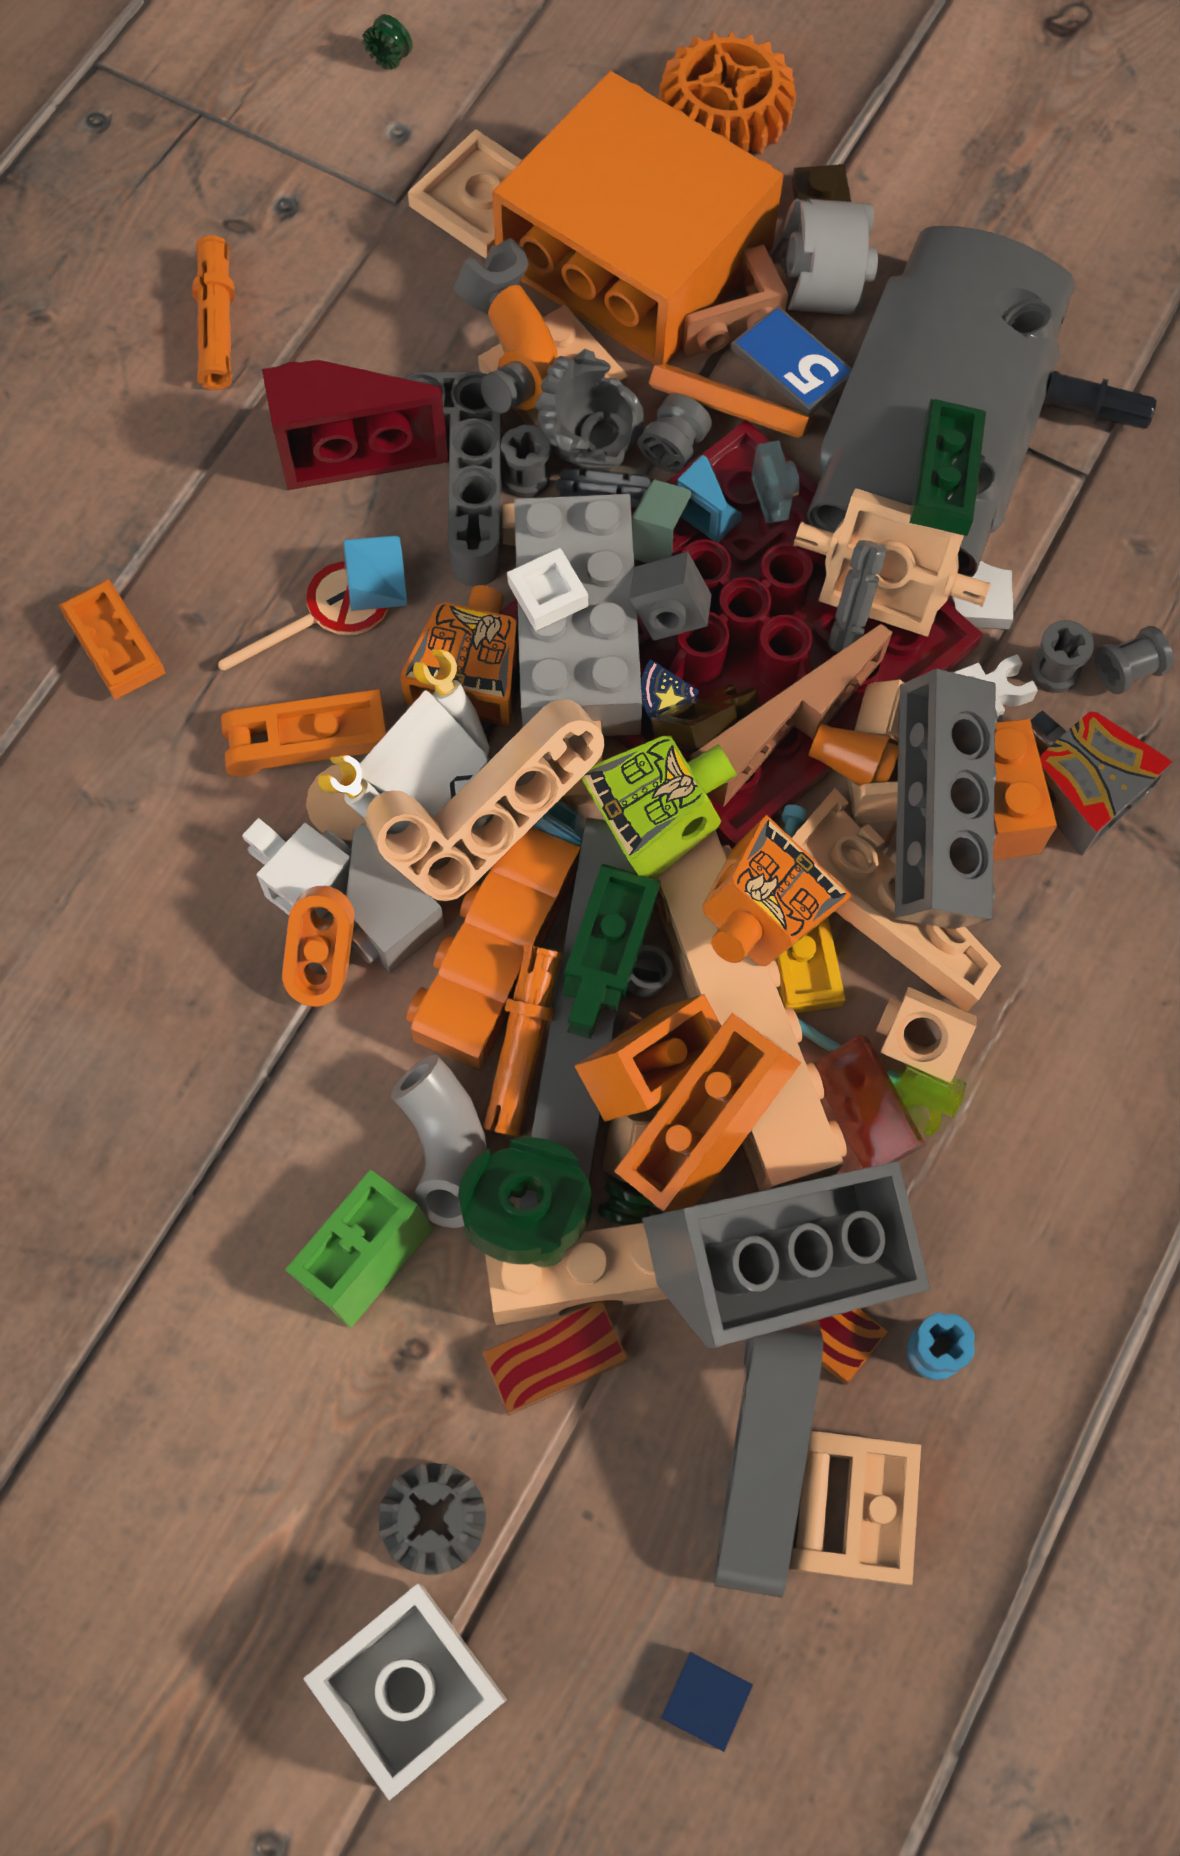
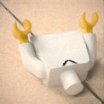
M432 649V653L440 665L439 672L435 677L430 674L428 667L423 662H416L413 668L414 676L419 682L426 685H434L436 690L433 695L425 690L360 764L350 756L330 757L332 763L338 765L342 771L340 784L328 774L319 775L318 785L323 791L327 793L344 792L345 802L365 820L367 807L371 801L381 793L391 790L407 793L435 816L490 761L488 758L490 748L477 711L460 682L453 680L457 671V663L454 657L447 651ZM494 814L481 816L475 821L472 828L485 826L491 821ZM410 821L396 822L390 826L388 831L401 833L408 827Z

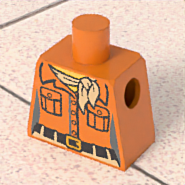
M477 585L471 590L467 606L447 602L436 605L401 672L400 680L406 705L412 706L425 690L433 695L436 690L434 685H426L419 682L414 676L413 668L416 662H423L428 667L430 674L435 677L439 672L440 665L437 658L433 655L432 649L444 650L454 657L457 663V671L453 680L459 681L476 709L480 721L510 728L518 657V627L516 619L500 614L504 602V596L500 591L490 586Z
M766 815L732 848L702 904L704 915L719 928L711 939L712 947L719 957L730 963H739L748 955L758 965L767 966L843 905L851 897V894Z

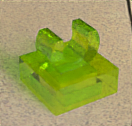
M906 1064L896 1091L902 1093L896 1103L894 1119L901 1122L910 1106L922 1105L930 1113L924 1133L932 1136L941 1126L943 1113L953 1118L955 1117L965 1096L966 1082L953 1077L952 1082L949 1083Z

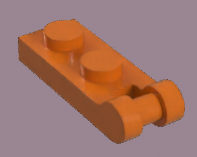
M380 689L234 709L223 713L220 718L222 736L229 740V749L224 754L226 772L237 777L254 775L265 768L328 760L330 757L369 754L387 734ZM267 732L268 742L252 744V737L256 733Z

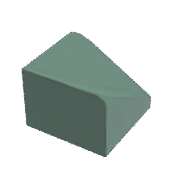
M655 479L649 484L631 517L635 560L650 563L672 556L673 529L691 497L689 489Z

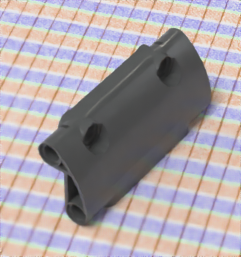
M932 226L921 231L903 275L890 277L825 435L820 457L822 477L807 512L808 521L811 526L834 533L845 518L855 488L912 506L925 414L930 399L986 411L974 519L969 534L963 537L958 551L959 568L957 571L959 574L973 577L978 570L990 533L998 529L1005 520V514L1053 372L1060 359L1057 338L1075 288V281L1072 275L1046 255L1003 235L959 226Z

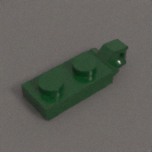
M601 864L564 971L565 984L562 995L575 999L568 1018V1023H570L568 1033L592 1040L602 1007L617 1011L620 999L625 997L660 890V880L643 875L639 876L630 871Z

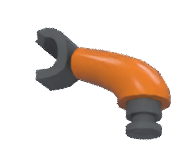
M511 238L497 246L492 245L485 260L484 268L474 257L466 260L453 286L454 291L464 301L488 315L502 345L504 354L499 359L497 370L486 374L481 382V393L484 401L492 410L498 413L507 412L514 406L524 410L536 408L535 405L538 397L543 392L541 382L548 376L547 370L549 365H554V359L558 357L557 347L550 330L533 302L519 285L526 271L528 260L521 246Z

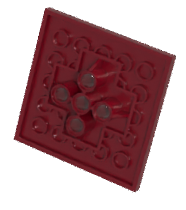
M745 420L700 455L707 457L725 501L742 513L741 520L719 543L710 539L681 517L673 529L672 556L689 552L711 593L708 626L654 641L638 613L637 624L641 679L646 665L651 659L699 690L697 695L699 699L706 700L712 697L713 692L718 688L733 684L736 686L737 694L751 687L756 688L761 707L838 654V652L831 650L828 646L832 626H834L835 621H838L835 618L838 607L818 601L826 578V555L794 546L801 522L811 525L808 521L807 512L818 484L751 423ZM699 457L693 460L690 464L684 467L681 471H679L665 483L677 486L678 479L698 460ZM636 508L631 509V517ZM634 559V567L647 564ZM515 599L502 609L500 614L516 619L518 627V601ZM947 601L937 611L928 637L868 617L866 625L862 627L865 629L863 636L880 624L893 632L885 655L880 664L826 725L855 730L868 684L899 679L906 683L936 668L950 671L979 646L983 633ZM643 710L641 734L615 736L628 750L655 739L654 733L646 723ZM794 726L723 808L709 798L721 820L716 833L719 840L725 846L729 845L732 849L766 815L773 821L783 813L786 805H793L833 771L832 768L823 762L808 756L814 739H811ZM677 745L686 762H689L690 755L694 752L683 751L682 747Z

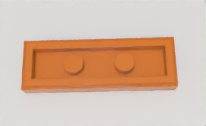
M668 364L654 365L649 384L653 389L668 394L678 393L686 395L703 406L797 438L810 433L816 415L811 413L807 416L798 408Z

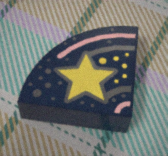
M651 659L646 665L641 679L642 710L646 717V723L654 733L652 718L692 698H697L699 690Z

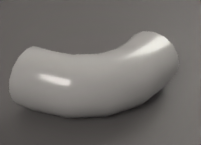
M430 1055L416 1063L403 1075L393 1088L391 1098L405 1112L415 1126L424 1149L425 1169L414 1194L415 1203L418 1204L426 1218L442 1227L459 1228L464 1226L458 1198L460 1182L470 1163L479 1154L486 1151L485 1133L471 1097L438 1055Z

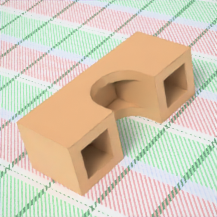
M643 1223L584 1232L576 1244L566 1250L562 1260L550 1267H538L534 1264H510L485 1254L496 1325L559 1316V1312L565 1308L588 1302L619 1300L625 1306L668 1299L656 1282Z

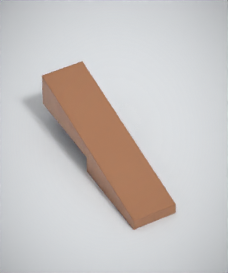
M882 624L878 625L691 754L689 761L719 744L737 774L736 777L706 795L723 808L794 726L811 739H814L821 723L827 724L883 660L893 632Z

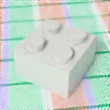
M418 1583L303 1678L388 1800H391L507 1700L424 1586Z

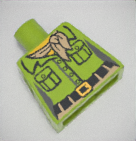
M661 736L595 764L581 779L639 876L643 875L656 879L719 827L721 820L706 794L736 777L737 774L719 744L691 761L686 762L672 737Z

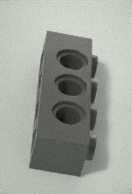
M936 668L900 685L895 919L950 929H957L993 919V902L995 898L993 848L996 837L994 826V785L997 777L995 768L997 711L995 708L996 683Z

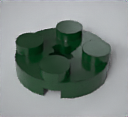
M535 1137L509 1140L510 1148L501 1149L492 1155L490 1154V1148L479 1154L464 1172L458 1193L467 1240L486 1255L510 1264H534L538 1267H550L560 1262L566 1250L575 1245L584 1234L592 1212L591 1188L588 1177L586 1179V1175L579 1168V1160L564 1146L547 1139ZM527 1190L536 1192L538 1205L532 1209H516L515 1204L509 1201L511 1196L522 1198Z

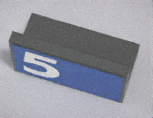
M779 306L775 307L731 344L733 352L807 416L820 406L832 416L834 415L852 368Z

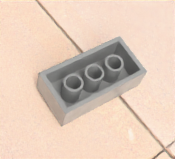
M630 494L514 499L516 568L561 548L588 593V607L537 631L534 630L518 602L523 727L551 701L567 699L579 704L593 721H601L603 736L641 734L642 694L637 611L629 600L634 572Z

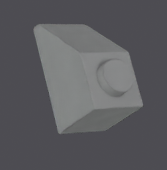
M363 823L354 829L346 896L350 900L355 912L351 945L367 963L370 964L377 959L391 973L445 929L442 909L431 895L428 896L384 859L369 829Z

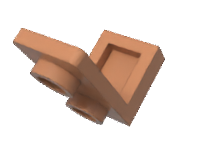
M764 244L744 250L740 287L745 297L685 316L682 349L687 357L703 352H716L724 346L732 344L735 339L777 306L786 311L788 299L786 276L782 266L779 263H773Z

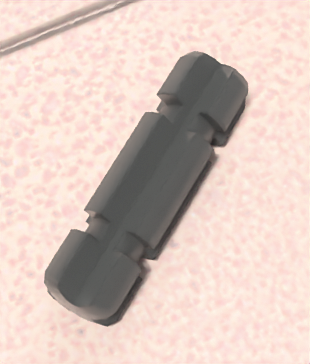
M859 540L854 547L849 565L853 569H850L846 576L835 615L838 621L834 622L828 641L829 648L835 652H841L864 634L865 629L862 627L866 625L879 582V577L876 575L881 573L887 554L886 547L880 543Z

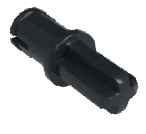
M1054 370L1043 405H1052L1089 415V421L1094 423L1097 418L1139 429H1147L1153 419L1157 400L1152 396L1107 385L1108 379L1103 378L1101 383L1061 374L1059 371Z

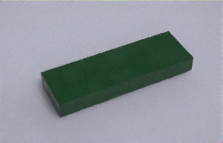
M930 399L925 414L909 523L968 536L974 519L986 411L942 400Z

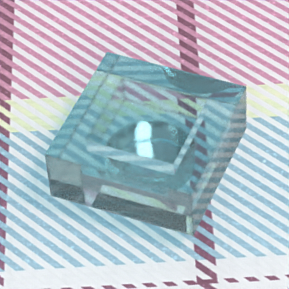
M779 440L757 444L751 478L766 524L787 520L792 497L799 493V477L793 461L786 462Z

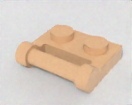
M811 1431L800 1496L796 1548H792L789 1570L906 1586L912 1585L921 1445ZM833 1457L849 1459L842 1554L823 1551L830 1458Z

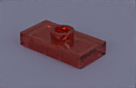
M858 1035L813 1063L820 1074L824 1096L863 1169L900 1161L926 1145L867 1036Z

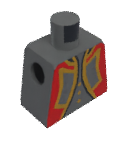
M1044 710L1030 720L1057 827L1082 856L1156 788L1173 763L1166 756L1098 712H1088L1068 731L1060 726Z

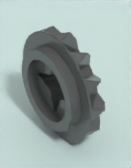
M418 1464L396 1477L380 1502L379 1533L391 1557L410 1571L424 1575H439L450 1572L469 1560L482 1541L486 1527V1509L483 1497L470 1477L448 1464ZM415 1495L422 1502L425 1500L431 1506L437 1505L441 1500L445 1502L451 1495L455 1497L448 1505L449 1509L443 1516L449 1526L447 1530L454 1536L450 1542L444 1535L439 1536L432 1530L427 1531L423 1536L419 1534L411 1542L409 1537L416 1531L415 1527L421 1519L419 1513L415 1510L417 1506L411 1501Z

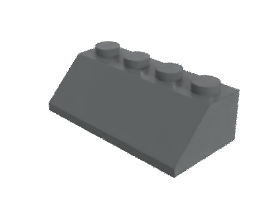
M899 1161L642 1218L657 1285L707 1348L730 1344L930 1290Z

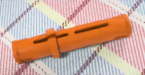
M208 235L203 236L196 242L197 277L192 282V296L198 304L197 382L202 383V387L206 389L222 390L232 384L230 303L235 298V287L232 279L229 277V243L225 244V239L222 237Z
M524 945V954L513 999L507 998L505 1011H509L510 1014L489 1107L482 1128L487 1130H495L498 1133L521 1137L523 1132L525 1112L547 1020L553 1022L556 1009H552L550 1006L560 962L564 955L560 952L536 948L530 945Z

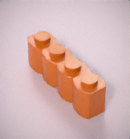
M531 827L491 867L482 885L480 886L475 883L467 891L460 908V916L466 918L465 922L455 937L449 934L444 937L433 963V967L439 970L438 975L429 989L420 987L410 1003L406 1020L412 1023L410 1029L415 1043L479 1071L482 1069L509 1014V1011H505L507 998L513 999L524 954V945L536 948L543 947L556 915L575 881L581 847Z

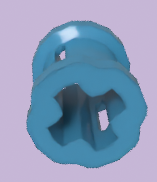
M935 1313L926 1318L909 1336L906 1346L908 1362L913 1370L923 1378L933 1381L945 1380L968 1365L975 1353L974 1331L969 1323L957 1314ZM944 1335L950 1340L952 1345L948 1348L946 1354L937 1359L932 1355L929 1348L936 1339Z

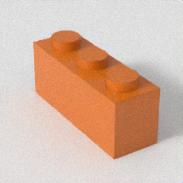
M731 1013L614 1172L663 1212L695 1206L797 1070L801 1062L755 1027L734 1013Z

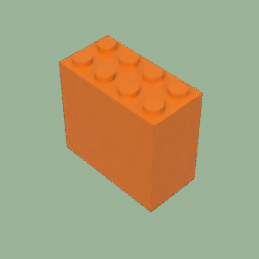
M610 70L492 191L495 245L497 246L511 238L524 250L528 264L521 279L522 282L560 306L565 305L573 314L653 365L669 364L682 349L685 316L723 304L740 285L744 250L762 244L765 245L768 253L773 249L784 174L773 168L768 162L758 159L734 145L723 135L714 133L689 118L681 110L669 106L644 91L639 85L627 81Z

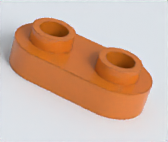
M314 886L305 890L298 897L289 913L282 981L288 994L297 1002L307 1006H324L334 1001L347 979L355 912L346 895L335 888ZM325 908L329 910L334 919H321L315 909ZM309 963L321 964L327 973L317 974L313 972L309 967Z

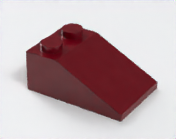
M323 360L288 362L281 366L262 369L272 427L288 490L449 462L440 386Z

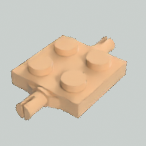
M855 488L851 496L844 520L839 524L834 533L801 522L794 541V546L826 555V578L818 601L835 607L839 605L846 576L849 570L853 569L849 565L856 543L859 540H869L884 545L887 549V554L881 573L876 575L879 577V582L868 617L927 637L937 611L948 600L949 596L983 607L991 583L957 573L959 568L958 551L964 535L909 523L912 506Z

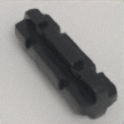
M566 467L562 469L560 479L556 480V489L560 490L561 497L630 494L631 508H637L654 478L650 475L631 474L629 479V473L594 469L586 470L585 474V469Z

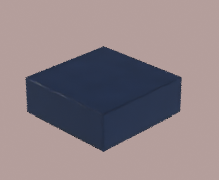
M689 1652L660 1718L724 1752L753 1684Z

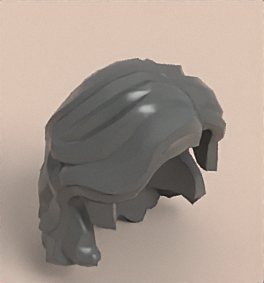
M584 349L574 358L559 356L554 359V365H549L548 376L541 382L543 392L539 395L535 407L539 410V426L550 441L554 453L561 460L571 462L585 469L609 471L618 467L624 460V452L633 448L638 443V438L643 432V406L635 394L628 387L622 385L620 381L615 378L604 377L605 373L609 372L611 368L610 364L605 360L596 358L594 352L588 349Z

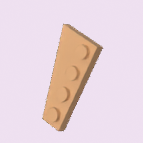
M834 788L792 839L851 894V897L835 912L936 989L942 996L946 997L961 1010L968 1012L980 999L1001 965L966 927L950 929L895 919L896 866L880 850L885 841L869 824L860 828L844 811L849 802Z

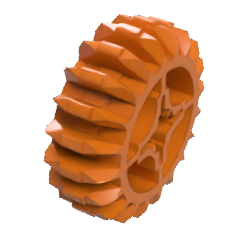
M731 30L727 37H718L715 32L711 31L706 41L693 36L688 47L677 46L676 54L673 56V59L667 60L666 67L663 70L662 82L659 84V100L681 110L689 118L714 133L723 135L731 143L748 152V150L762 155L767 144L777 145L782 132L787 131V127L791 122L792 111L796 101L793 68L786 66L784 53H773L770 41L758 45L754 42L752 33L745 39L736 38L733 30Z

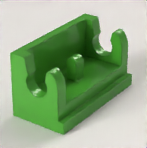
M370 1169L285 1270L313 1298L319 1299L341 1321L352 1328L434 1228L418 1204Z

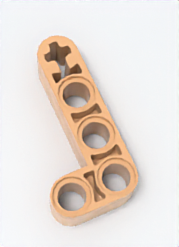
M567 699L551 701L435 816L407 793L391 790L375 797L367 807L365 817L367 827L384 859L428 896L431 895L436 900L449 901L456 899L467 892L596 764L604 749L603 734L584 709L576 702ZM572 732L573 736L567 739L565 735ZM547 752L552 757L548 762L544 758ZM529 771H536V775L530 782L525 785L515 786L521 775ZM494 814L491 821L485 826L472 828L475 821L481 816ZM410 821L408 827L401 833L386 834L390 826L396 822ZM451 857L449 863L444 867L436 870L429 869L438 859Z

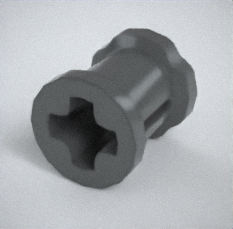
M524 424L508 430L502 437L500 446L501 455L506 461L502 470L504 486L511 494L517 497H536L545 492L550 485L551 470L547 463L550 455V441L546 438L542 429L533 425ZM530 440L534 443V453H530ZM518 471H522V483L518 481Z
M1070 620L1057 621L1051 624L1044 631L1040 642L1041 648L1038 649L1030 663L1031 678L1037 686L1045 688L1052 693H1062L1072 689L1081 674V666L1090 659L1093 652V637L1088 629L1080 623Z
M1155 626L1142 628L1136 635V638L1118 646L1114 644L1103 645L1095 653V666L1102 683L1110 692L1118 695L1129 690L1132 682L1150 674L1162 676L1168 673L1174 665L1170 643L1166 640L1162 631Z

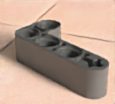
M411 373L404 377V379L440 386L446 440L447 446H450L448 542L453 575L466 586L487 585L494 581L501 567L502 455L500 446L502 440V413L495 412L484 401L481 393V382L486 375L485 373ZM472 501H482L479 504H469ZM470 538L480 539L479 549L471 550Z
M818 1320L746 1339L744 1355L745 1379L718 1542L714 1574L715 1587L782 1598L784 1595L822 1364L823 1336Z

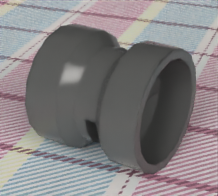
M678 393L669 394L657 410V421L650 422L638 438V446L641 453L649 462L664 471L672 473L681 471L693 456L692 446L699 444L711 429L712 421L709 413L693 398Z

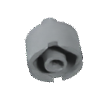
M817 199L793 200L786 216L782 239L789 240L787 257H780L779 262L787 280V310L858 315L860 313L863 302L864 282L874 281L878 265L877 249L868 248L869 235L871 234L874 220V208L871 203Z

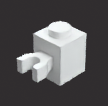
M258 818L242 835L243 839L250 844L248 848L249 853L265 865L256 874L265 897L288 915L301 893L311 887L329 886L341 891L343 894L347 891L351 849L331 831L326 830L321 835L307 823H304L285 842L272 828ZM325 908L315 909L321 919L329 911Z

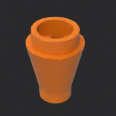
M821 723L808 756L823 762L856 785L861 786L863 784L889 781L898 758L899 746L888 742L890 736L835 728Z

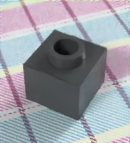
M689 552L634 567L629 600L654 641L708 626L711 593Z

